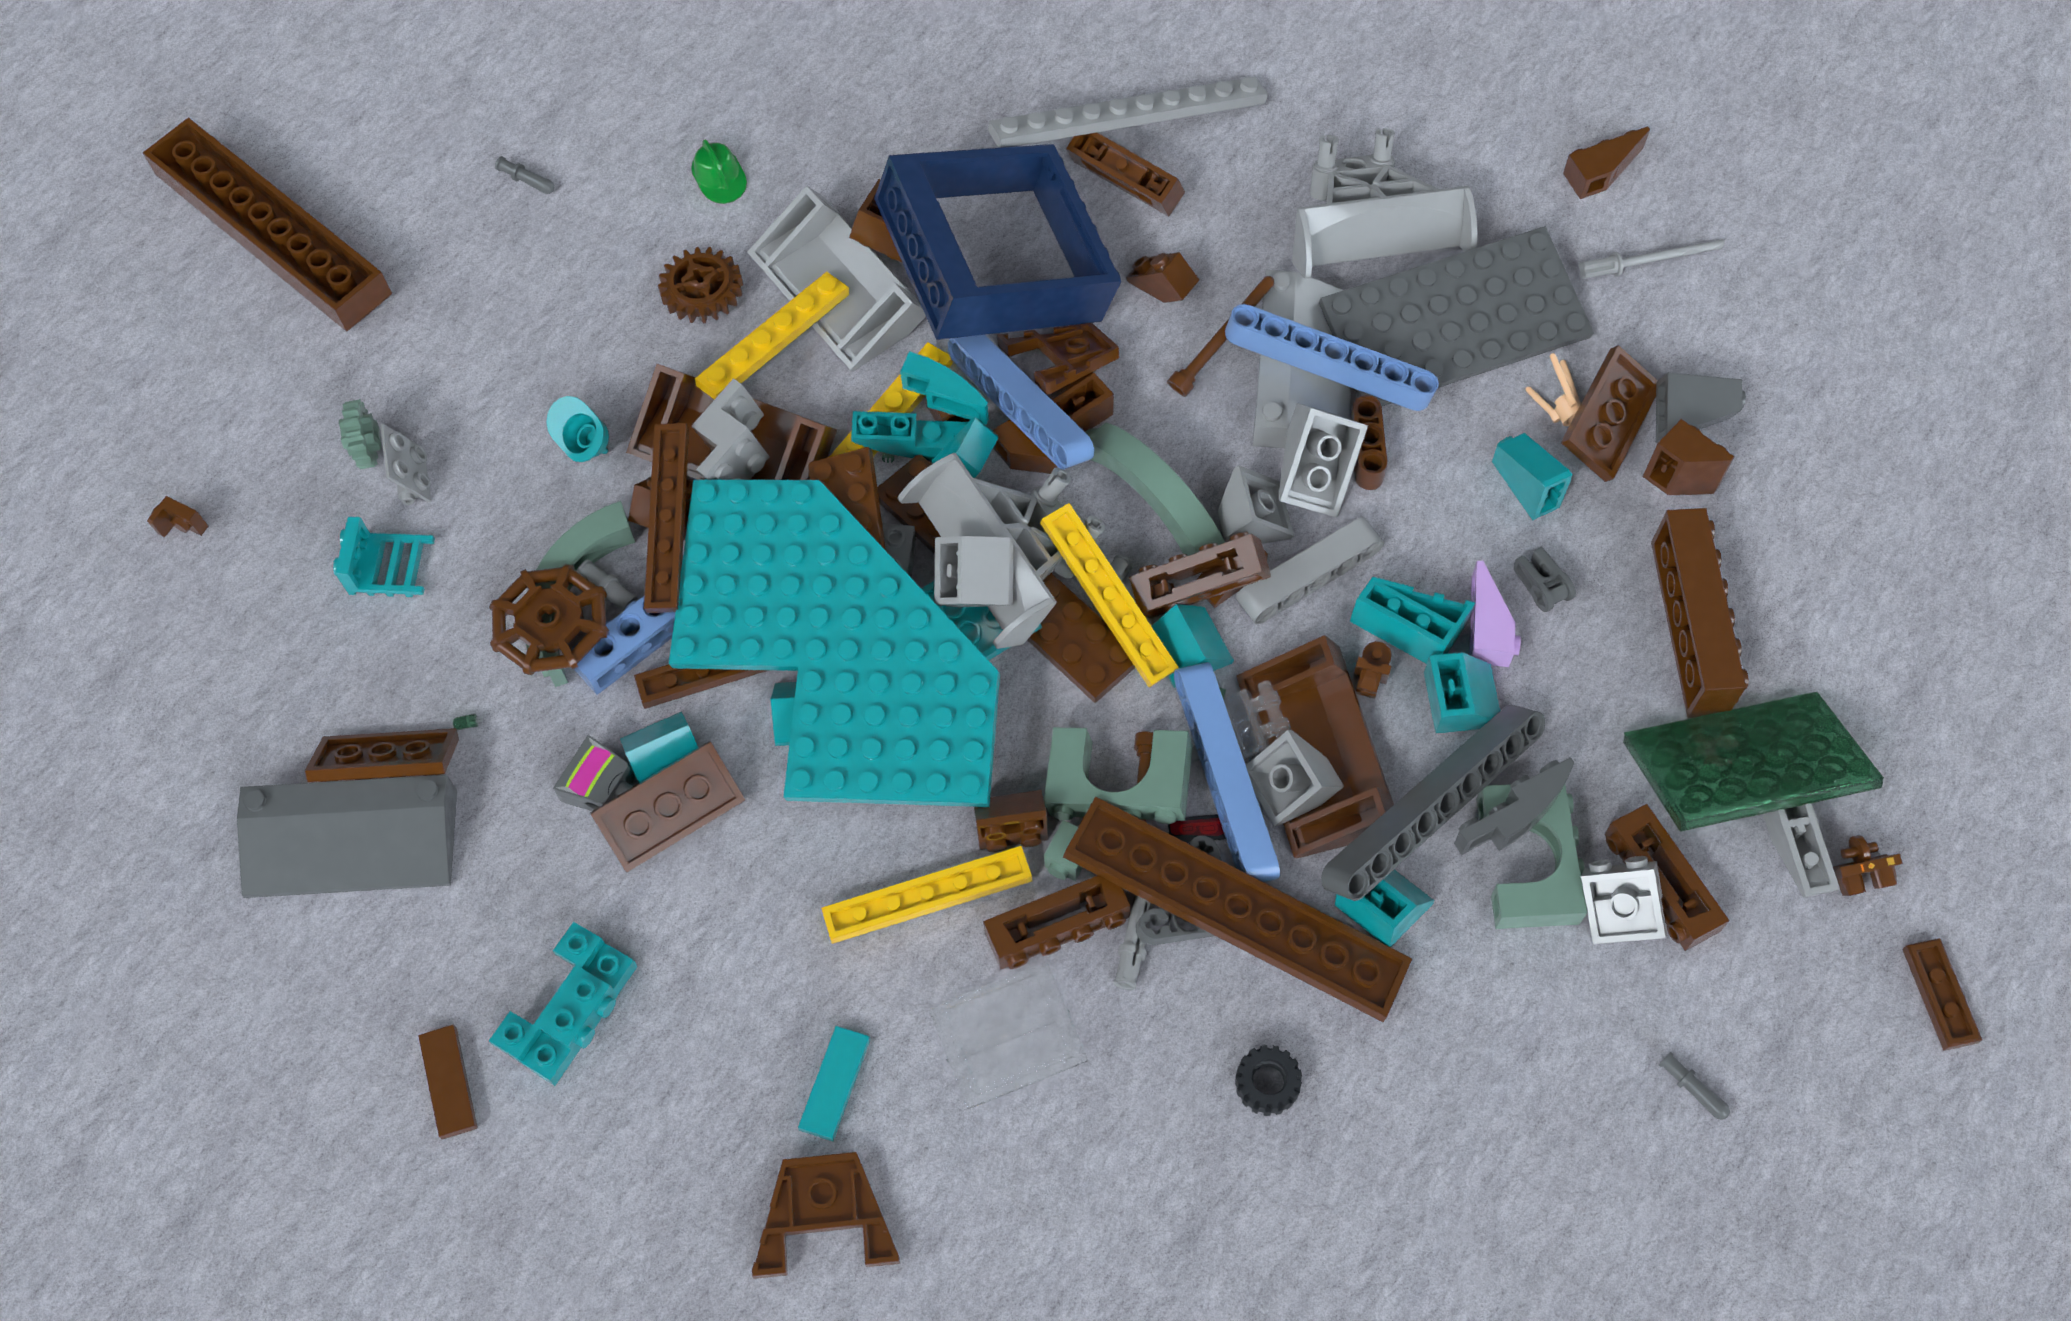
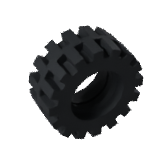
M1262 1045L1260 1049L1256 1050L1253 1048L1247 1056L1244 1055L1237 1068L1235 1085L1238 1098L1241 1097L1242 1104L1245 1107H1251L1252 1112L1256 1114L1262 1112L1264 1113L1263 1116H1270L1271 1113L1279 1115L1283 1110H1288L1293 1105L1300 1093L1302 1072L1298 1068L1299 1063L1297 1060L1290 1057V1052L1287 1050L1282 1052L1278 1046L1273 1045V1048H1267V1045ZM1272 1067L1278 1070L1284 1080L1282 1089L1276 1094L1271 1095L1257 1090L1253 1082V1075L1258 1069Z

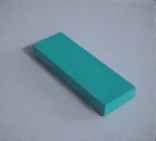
M835 1026L800 1120L799 1131L834 1142L869 1046L870 1036Z

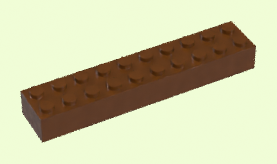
M189 117L142 152L157 177L346 332L392 295L379 269Z

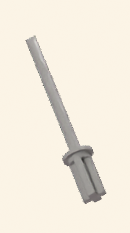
M1716 240L1622 258L1618 252H1613L1607 258L1580 262L1578 266L1580 277L1584 279L1606 274L1620 276L1623 272V267L1722 249L1725 240Z

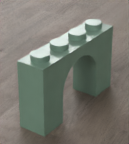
M1053 727L1044 804L1050 816L1059 820L1084 817L1096 796L1139 819L1155 820L1162 824L1185 821L1193 748L1188 731L1154 730L1151 761L1145 777L1128 790L1107 792L1098 789L1089 782L1093 742L1087 728Z
M1511 784L1489 785L1478 793L1476 802L1479 820L1489 816L1488 813L1491 809L1506 801L1511 790ZM1565 785L1552 807L1530 830L1543 838L1550 846L1555 858V871L1548 878L1537 882L1496 884L1491 894L1495 929L1580 925L1587 914L1581 880L1585 867L1583 859L1577 856L1576 846L1579 845V832L1577 826H1572L1570 814L1573 813L1574 809L1573 797L1571 793L1567 794Z

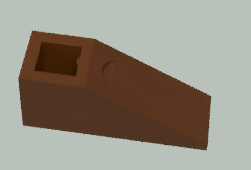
M1648 126L1639 130H1630L1622 136L1610 140L1605 139L1594 146L1577 149L1569 154L1563 174L1579 199L1603 192L1611 186L1644 148L1650 131Z

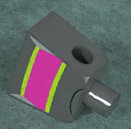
M587 735L553 789L561 802L593 811L632 788L633 785L631 784L635 779V775L626 761L596 739Z

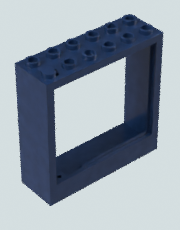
M1054 144L888 156L874 199L936 340L1102 322L1120 287L1121 277L1109 257V252L1101 241L1097 227L1093 224L1086 210V205L1081 200L1075 188V183L1070 178L1064 166V161ZM1033 191L1074 277L977 287L940 203L936 198Z

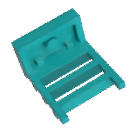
M348 517L345 529H342L340 532L341 549L339 557H336L333 563L334 575L337 576L349 595H356V592L367 593L368 596H375V593H385L388 597H394V594H405L406 597L424 595V587L415 586L423 545L434 544L435 537L433 535L370 533L361 517ZM386 542H394L385 585H379L377 582ZM405 543H413L404 585H396Z

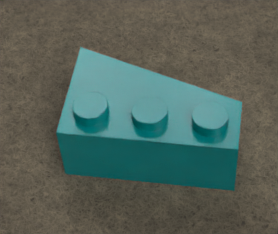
M1372 577L1358 596L1349 622L1427 664L1430 655L1448 654L1466 627L1475 602L1465 600L1463 604L1444 599V594L1434 592V595L1431 596L1413 591L1414 587Z

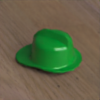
M706 139L703 140L702 146L696 151L692 162V174L707 199L721 204L734 202L746 190L747 180L745 173L735 155L732 154L726 145L716 142L709 143Z

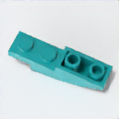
M853 411L851 442L879 452L901 457L914 458L916 455H922L927 460L932 461L968 422L916 420V413Z

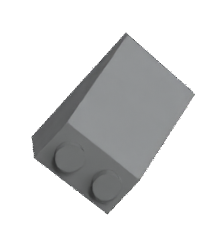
M1297 403L1286 435L1278 500L1337 518L1368 425Z

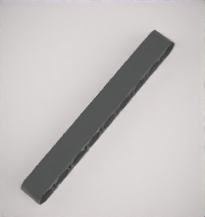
M1508 705L1329 861L1321 875L1323 888L1353 901L1363 898L1542 736L1545 729L1544 715L1541 712L1516 705Z

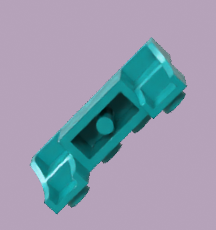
M574 921L553 949L556 956L574 967L534 1024H531L512 1011H509L489 1039L493 1046L554 1086H556L580 1049L586 1048L591 1043L595 1035L594 1029L602 1018H607L611 1014L616 1004V997L638 967L632 958L606 944L601 937Z

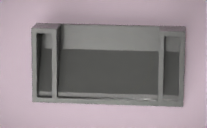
M446 774L240 787L237 830L242 897L256 898L451 886L457 789Z

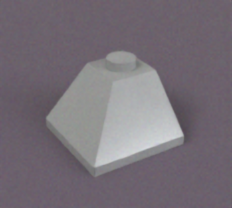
M1239 465L1234 468L1217 510L1220 531L1224 539L1229 540L1231 536L1246 531L1259 538L1262 543L1286 540L1294 536L1286 503L1278 500L1280 481Z
M1287 730L1246 765L1254 792L1274 826H1279L1321 806L1344 787L1329 760L1292 730Z

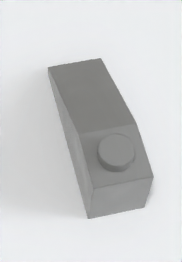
M1807 789L1772 795L1760 808L1770 839L1803 898L1840 890Z

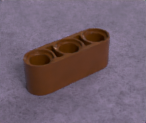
M1364 395L1355 400L1350 418L1351 420L1368 425L1354 466L1356 483L1361 488L1375 490L1383 483L1388 462L1383 414L1380 401L1373 396ZM1364 441H1369L1373 444H1367ZM1367 468H1371L1376 471H1369L1367 470Z

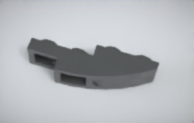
M1570 757L1560 763L1558 760L1551 761L1540 769L1539 774L1532 778L1525 775L1511 784V790L1506 801L1491 809L1488 813L1489 816L1479 821L1477 818H1472L1459 827V833L1454 842L1460 854L1463 855L1490 840L1500 851L1530 831L1552 807L1563 789L1574 765L1572 758Z

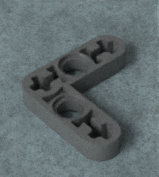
M1197 836L1190 841L1189 844L1193 847H1200L1201 851L1207 852L1209 855L1222 861L1219 848L1213 839L1207 836ZM1162 908L1145 911L1136 924L1138 938L1148 945L1214 937L1211 933L1197 926L1192 930L1181 928L1178 924V916ZM1169 919V925L1160 927L1156 934H1154L1153 929L1146 928L1149 921H1152L1154 926L1165 925Z

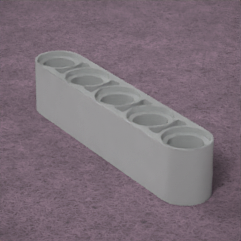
M1360 517L1270 570V578L1244 586L1235 598L1255 624H1261L1373 557L1381 550L1384 541L1364 517Z

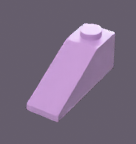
M1477 561L1471 576V601L1475 602V606L1470 616L1469 655L1490 663L1491 666L1509 667L1513 656L1519 655L1521 637L1515 635V621L1484 561Z

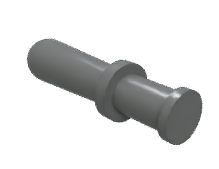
M503 156L497 159L495 169L511 175L513 180H521L544 194H550L554 191V184L551 180L526 170L524 165L520 163L514 164L509 162Z
M1672 1052L1658 1064L1660 1067L1663 1066L1679 1081L1677 1085L1680 1088L1684 1086L1715 1118L1723 1120L1729 1116L1730 1108L1727 1103L1694 1076L1696 1072L1693 1069L1688 1071L1675 1059Z

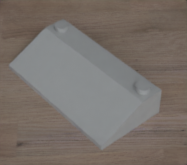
M806 186L747 253L789 301L826 271L848 286L849 296L814 323L812 327L844 364L854 372L908 336L926 315L920 302L870 247L863 246L849 238L852 227L827 199Z
M1266 270L1265 276L1273 277L1274 285L1263 297L1262 310L1332 335L1319 301L1321 297L1343 291L1342 289L1312 277L1303 278L1299 272ZM1260 354L1252 446L1285 449L1287 431L1297 403L1349 419L1351 387Z

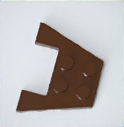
M1093 323L1053 327L1054 333L1040 335L1035 330L1023 331L1024 337L1009 338L1008 333L997 335L998 347L1008 357L1039 349L1056 365L1034 372L1035 384L1046 395L1120 358L1119 346Z
M857 1152L782 1160L770 1203V1212L759 1242L758 1255L752 1267V1277L754 1279L788 1275L786 1236L863 1228L866 1267L900 1264V1257Z

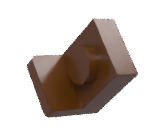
M165 496L161 503L153 509L147 520L151 527L162 537H165L173 527L184 533L190 530L200 536L209 527L196 510L168 496Z

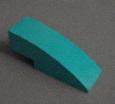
M909 351L900 370L903 389L926 395L928 408L970 420L975 416L982 423H988V402L970 383L948 367L928 357Z

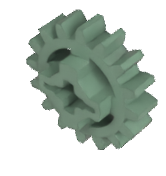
M361 399L345 402L343 404L344 410H342L344 418L339 419L342 446L348 451L349 456L352 455V459L355 460L356 466L360 470L376 467L375 465H378L377 450L382 449L377 420L373 419L372 413L368 414V410L365 409L364 402H361Z

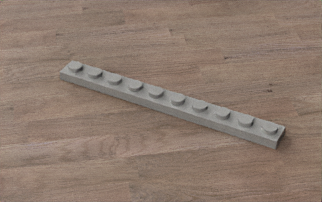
M1245 77L1243 79L1221 81L1147 95L1142 94L1135 97L1088 103L1081 106L1059 108L1039 113L1034 112L1015 117H1004L1002 119L990 120L988 131L998 148L1014 147L1265 104L1268 93L1256 77Z

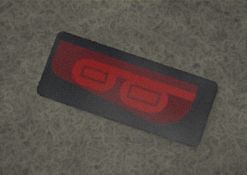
M1218 814L1186 817L1185 821H1175L1172 824H1168L1169 834L1186 843H1190L1197 836H1207L1213 840L1226 839Z

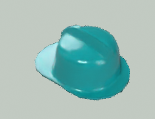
M565 396L552 404L547 414V429L552 439L569 458L575 462L583 463L600 454H607L609 452L607 448L609 430L606 424L598 418L585 402L578 397Z

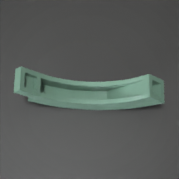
M1107 422L1099 428L1085 431L1094 447V456L1091 461L1099 463L1116 473L1143 497L1171 532L1183 554L1189 556L1198 553L1199 548L1207 544L1217 543L1220 545L1226 543L1214 521L1194 493L1172 468L1148 446L1125 430Z
M618 501L605 506L573 525L551 546L536 570L563 567L564 564H570L577 571L578 567L585 560H591L594 564L605 555L635 543L622 502ZM556 581L536 583V586H541L542 589L551 588L550 585L556 584ZM573 584L568 585L567 589L569 591L572 588ZM553 612L551 615L543 614V623L552 622L555 619L556 613ZM559 650L555 653L541 651L539 658L559 656L560 653ZM564 668L541 671L544 678L550 676L555 687L568 683Z

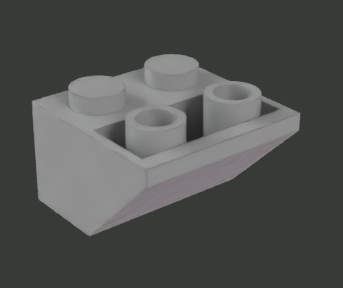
M986 536L935 537L934 603L951 607L1013 605V538Z

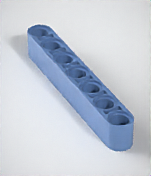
M1240 304L1234 307L1225 328L1226 338L1234 345L1411 410L1421 411L1427 408L1438 388V379L1430 371L1251 305Z
M986 335L949 339L948 352L952 361L1057 467L1064 470L1093 458L1094 447L1090 437Z
M1209 662L1175 669V686L1196 749L1200 748L1198 756L1235 868L1262 882L1279 879L1280 868L1213 668Z

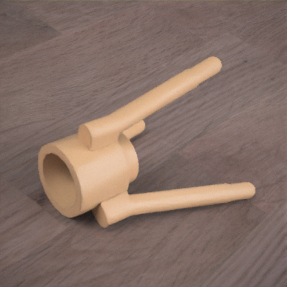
M1551 353V362L1565 394L1555 400L1556 407L1553 409L1530 386L1526 387V392L1550 415L1554 423L1561 420L1564 426H1570L1581 402L1566 361L1561 360L1559 363L1556 355Z

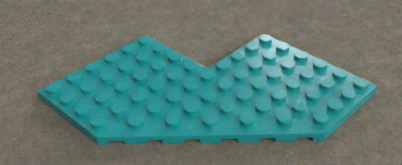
M693 480L680 575L678 610L675 612L669 665L672 668L798 671L783 798L786 801L990 807L1000 673L820 480Z

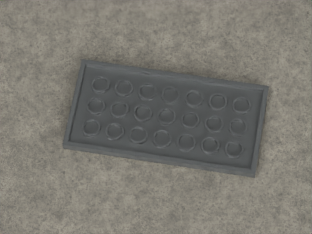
M1546 226L1321 297L1319 301L1332 336L1430 371L1438 379V388L1589 339L1594 334ZM1356 390L1358 397L1370 395L1365 392ZM1375 397L1380 401L1381 406H1385L1392 403L1384 399Z

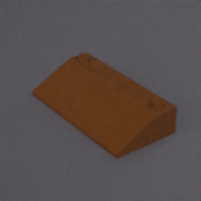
M656 364L626 453L652 462L654 424L687 423L689 427L687 476L697 480H704L696 469L712 451L692 428V425L714 399L696 386V377ZM752 398L764 416L760 419L758 425L751 430V433L770 457L765 462L764 467L755 473L750 480H810L808 463L828 458L837 429Z
M1323 635L1236 675L1260 753L1287 730H1292L1329 760L1344 785L1341 790L1321 806L1283 823L1294 858L1297 859L1348 846L1394 805L1341 649L1326 635Z

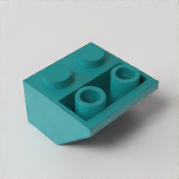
M1463 652L1429 656L1424 670V678L1435 734L1481 729L1501 711L1490 663Z
M1394 869L1358 901H1353L1336 894L1335 906L1381 943L1391 947L1434 904L1435 900Z

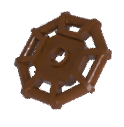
M570 564L550 569L534 571L524 569L520 571L521 575L497 600H492L489 608L492 611L491 648L494 652H500L522 668L523 673L527 675H533L535 672L563 668H572L574 670L578 668L577 664L601 638H606L609 629L606 627L605 613L606 590L604 587L595 585L574 570V566ZM556 581V584L550 585L551 588L542 589L541 586H536V583ZM569 584H573L582 593L576 596L567 587ZM527 588L528 592L514 604L513 602ZM592 604V621L584 619L582 607ZM553 612L556 613L555 619L552 622L543 623V614L551 615ZM513 615L515 617L514 628L506 630V616ZM580 631L588 633L571 651L568 644ZM520 639L530 647L525 655L512 644ZM560 649L563 654L539 658L541 651L555 653Z

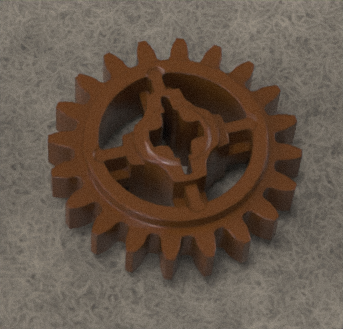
M699 247L695 248L694 254L683 250L684 257L682 259L675 255L673 256L675 265H664L666 273L659 274L661 283L658 284V289L663 305H667L670 314L676 312L679 320H682L686 315H688L690 323H693L696 317H701L703 324L706 323L707 316H712L715 320H718V312L722 311L728 315V305L737 306L736 297L743 295L741 286L744 284L739 265H734L732 256L725 258L722 250L718 251L715 255H713L711 247H708L705 253H701Z

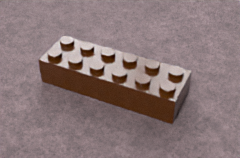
M1707 508L1666 510L1651 541L1687 719L1728 716L1735 704L1738 703L1745 689L1748 688L1749 683L1747 670L1742 669L1740 661L1742 653L1741 642L1739 638H1735L1734 611L1728 607V583L1725 578H1722L1720 571L1722 563L1721 552L1719 549H1715L1713 540L1715 537V525L1712 520H1709Z

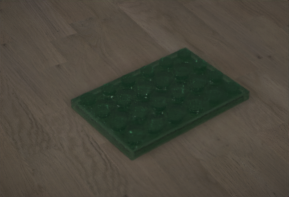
M1818 692L1624 732V745L1680 832L1880 789L1883 785L1884 777Z

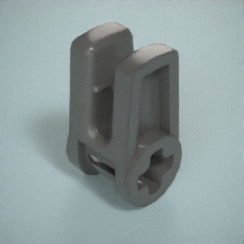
M1542 546L1534 550L1532 562H1529L1525 556L1515 560V573L1532 595L1537 607L1543 612L1552 610L1554 604L1562 600L1570 601L1576 597V589L1571 578L1560 569Z

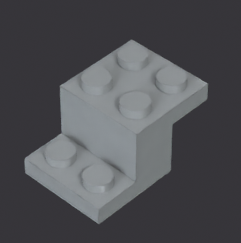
M734 378L692 425V428L712 451L696 469L704 480H750L755 473L764 467L765 462L770 457L751 433V430L758 425L764 414L744 386Z

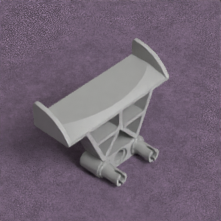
M1380 128L1375 131L1373 154L1336 159L1337 145L1339 143L1338 137L1327 135V141H1325V136L1322 135L1319 138L1318 160L1312 166L1310 195L1317 200H1326V204L1297 208L1292 263L1303 278H1311L1312 266L1457 246H1460L1464 252L1475 249L1477 246V217L1470 187L1461 186L1438 189L1394 168L1395 159L1392 155L1395 132L1392 129L1383 128L1382 134Z
M952 453L920 472L903 489L898 499L902 504L919 502L941 537L986 536L1013 538V605L987 607L1003 629L993 641L995 647L999 649L1024 645L1057 603L1042 580L1053 570L1065 578L1074 576L1040 524L1042 518L1062 507L1058 501V496L1066 485L1070 483L1071 477L1067 476L1068 473L1065 470L1054 468L1042 486L1035 487L1029 495L972 478L957 454ZM1089 516L1085 520L1084 526L1095 541L1104 532L1105 525H1100L1102 521L1097 517Z

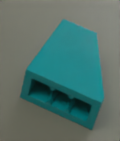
M1526 433L1514 438L1509 436L1501 440L1496 446L1492 463L1532 521L1560 508L1573 474Z

